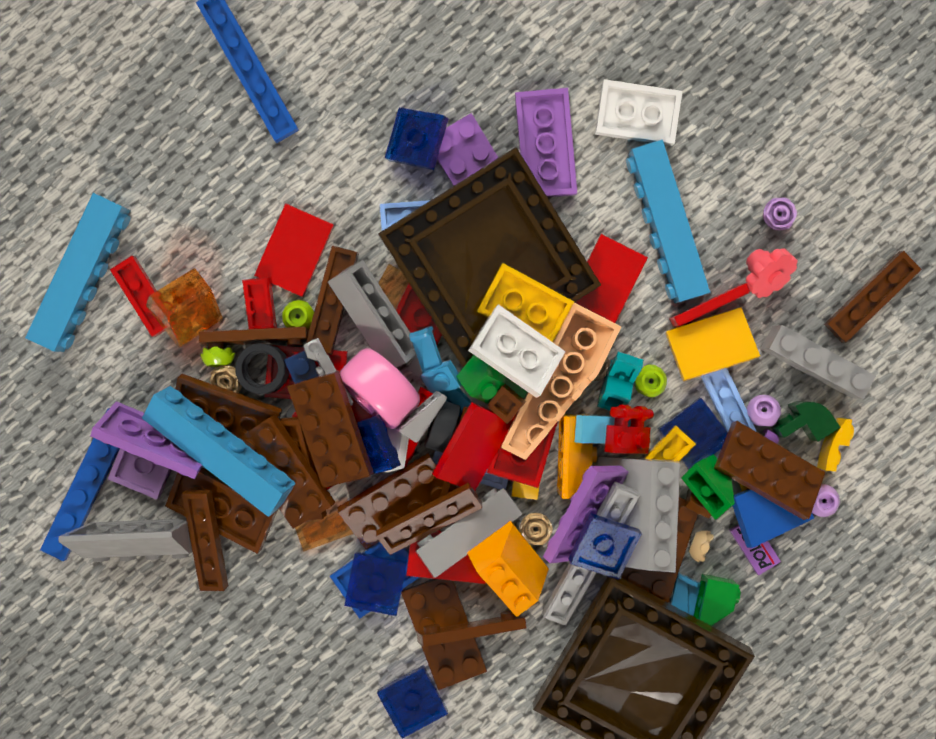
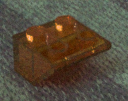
M195 268L151 294L146 304L148 310L179 348L199 336V332L208 330L223 319L212 289Z

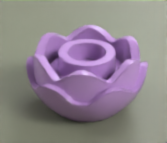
M773 198L766 204L763 210L765 223L774 230L790 228L797 216V210L788 198Z
M758 395L749 402L747 414L756 426H773L781 415V407L775 398L769 395Z
M821 484L812 513L819 517H828L834 514L840 504L838 492L829 485Z

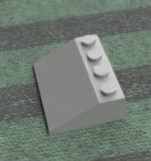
M598 456L597 466H622L629 471L622 485L637 490L640 494L602 563L649 571L676 572L680 462Z
M186 518L91 522L59 536V543L82 558H93V562L108 561L110 557H120V561H130L136 559V556H146L147 560L163 558V555H172L174 559L189 557V554L192 553Z

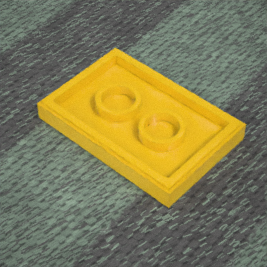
M502 263L477 312L489 318L494 308L499 304L553 342L574 301Z
M741 307L666 331L667 340L683 382L760 357Z

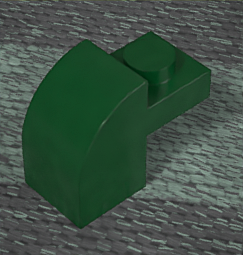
M795 401L788 404L793 414L785 413L781 415L776 422L777 424L771 427L773 432L781 438L789 436L802 427L809 440L817 442L841 428L832 413L825 406L809 401Z

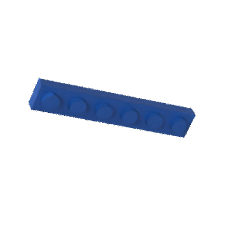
M225 0L197 1V6L274 141L278 143L298 132L297 125Z
M93 438L40 551L61 561L67 560L71 550L59 543V536L84 525L120 448Z

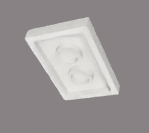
M603 80L595 135L649 143L663 139L664 145L673 146L677 132L682 91Z
M499 304L494 308L468 350L536 398L542 394L565 353L559 346Z

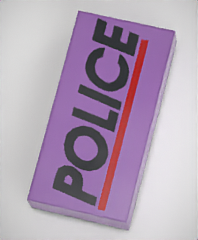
M739 524L729 529L757 575L764 573L781 562L768 541L754 548H747Z

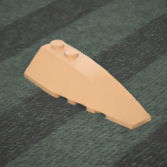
M573 303L553 341L565 353L542 394L536 398L529 392L524 399L526 402L516 413L501 448L525 460L552 427L579 398L586 387L597 377L621 326Z

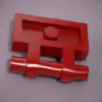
M619 405L618 407H612L610 415L615 418L614 425H607L604 452L648 454L651 428L644 427V422L654 417L653 410L647 409L645 406L631 408L629 405ZM631 419V425L628 426V421Z

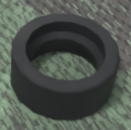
M254 344L245 348L238 356L235 364L239 383L247 391L254 394H269L279 390L286 383L290 374L284 359H287V356L282 350L271 344ZM259 353L271 355L278 365L276 378L268 384L260 385L255 383L248 374L249 361Z
M447 401L444 402L430 424L425 447L444 453L452 438L458 420L459 405Z

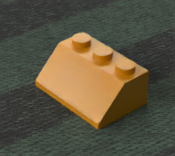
M564 414L559 420L557 492L562 499L572 498L583 481L582 477L585 471L592 466V462L596 463L597 448L593 447V443L574 442L576 416L590 414Z
M511 521L467 552L477 573L516 617L538 602L549 568Z

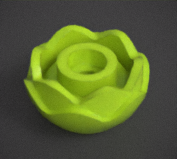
M292 301L283 309L282 321L286 328L306 327L309 330L314 310L306 301ZM297 314H300L299 319L296 318Z
M212 347L209 350L203 348V354H200L202 361L208 367L230 365L235 357V353H233L230 347L226 349Z
M652 364L645 365L635 380L636 390L646 397L660 395L667 386L665 372L660 367ZM652 378L653 383H649V379Z

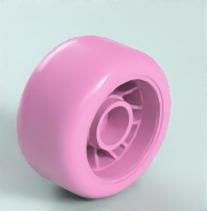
M366 348L358 352L340 371V376L348 393L363 409L390 429H395L401 425L419 406L420 396L413 385L394 365L372 349Z

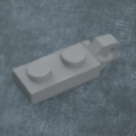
M319 338L303 345L307 358L316 361L319 367L315 368L318 376L336 371ZM346 390L350 405H353V401Z

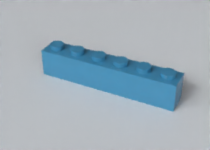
M663 139L633 148L628 153L629 158H626V165L629 173H634L637 183L634 184V191L638 199L642 198L645 207L642 209V217L646 224L650 223L652 234L649 235L653 249H658L660 259H657L660 273L665 274L668 284H665L668 298L673 299L675 304L710 293Z
M95 193L92 194L28 330L26 339L54 352H64L65 349H69L75 340L73 332L76 326L80 325L85 319L86 312L84 309L86 304L94 299L97 293L95 285L99 277L102 278L107 272L108 264L106 262L110 253L113 254L119 246L117 238L121 230H125L130 223L129 209Z
M169 386L153 395L142 417L144 421L268 517L283 505L296 484L286 473L269 463L265 457L247 446L243 440L234 436L221 423L212 419L200 407L185 398L178 390Z

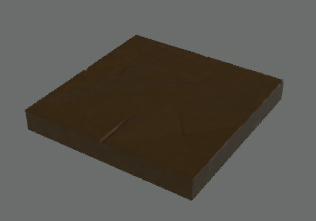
M517 147L378 233V236L462 368L474 355L468 350L488 317L478 313L477 310L502 263L574 302L601 286V283Z
M610 571L533 701V710L586 739H702L755 655L751 647Z

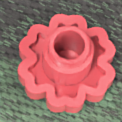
M785 248L775 249L772 253L757 249L749 255L746 261L748 270L751 272L746 277V283L749 290L758 298L768 297L773 291H779L790 281V275L797 269V259Z

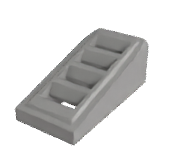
M436 391L396 429L414 442H419L447 397Z

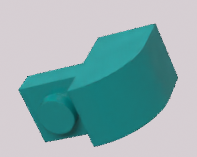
M621 352L617 353L614 360L610 361V366L604 377L597 407L610 411L612 407L629 404L633 383L643 368V359Z

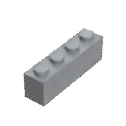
M363 260L350 266L328 281L330 287L372 350L382 355L395 367L407 363L416 355L409 337L410 332Z
M783 325L772 326L760 348L850 398L864 399L876 375Z
M494 488L482 496L485 500L482 503L483 508L440 529L442 532L433 538L430 534L417 543L420 548L415 552L433 578H436L465 557L468 551L509 521L513 522L522 515L504 488L500 491Z

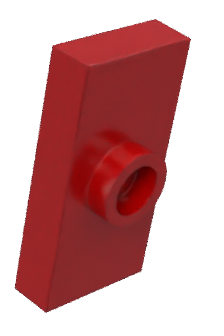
M271 277L242 280L249 329L277 328Z

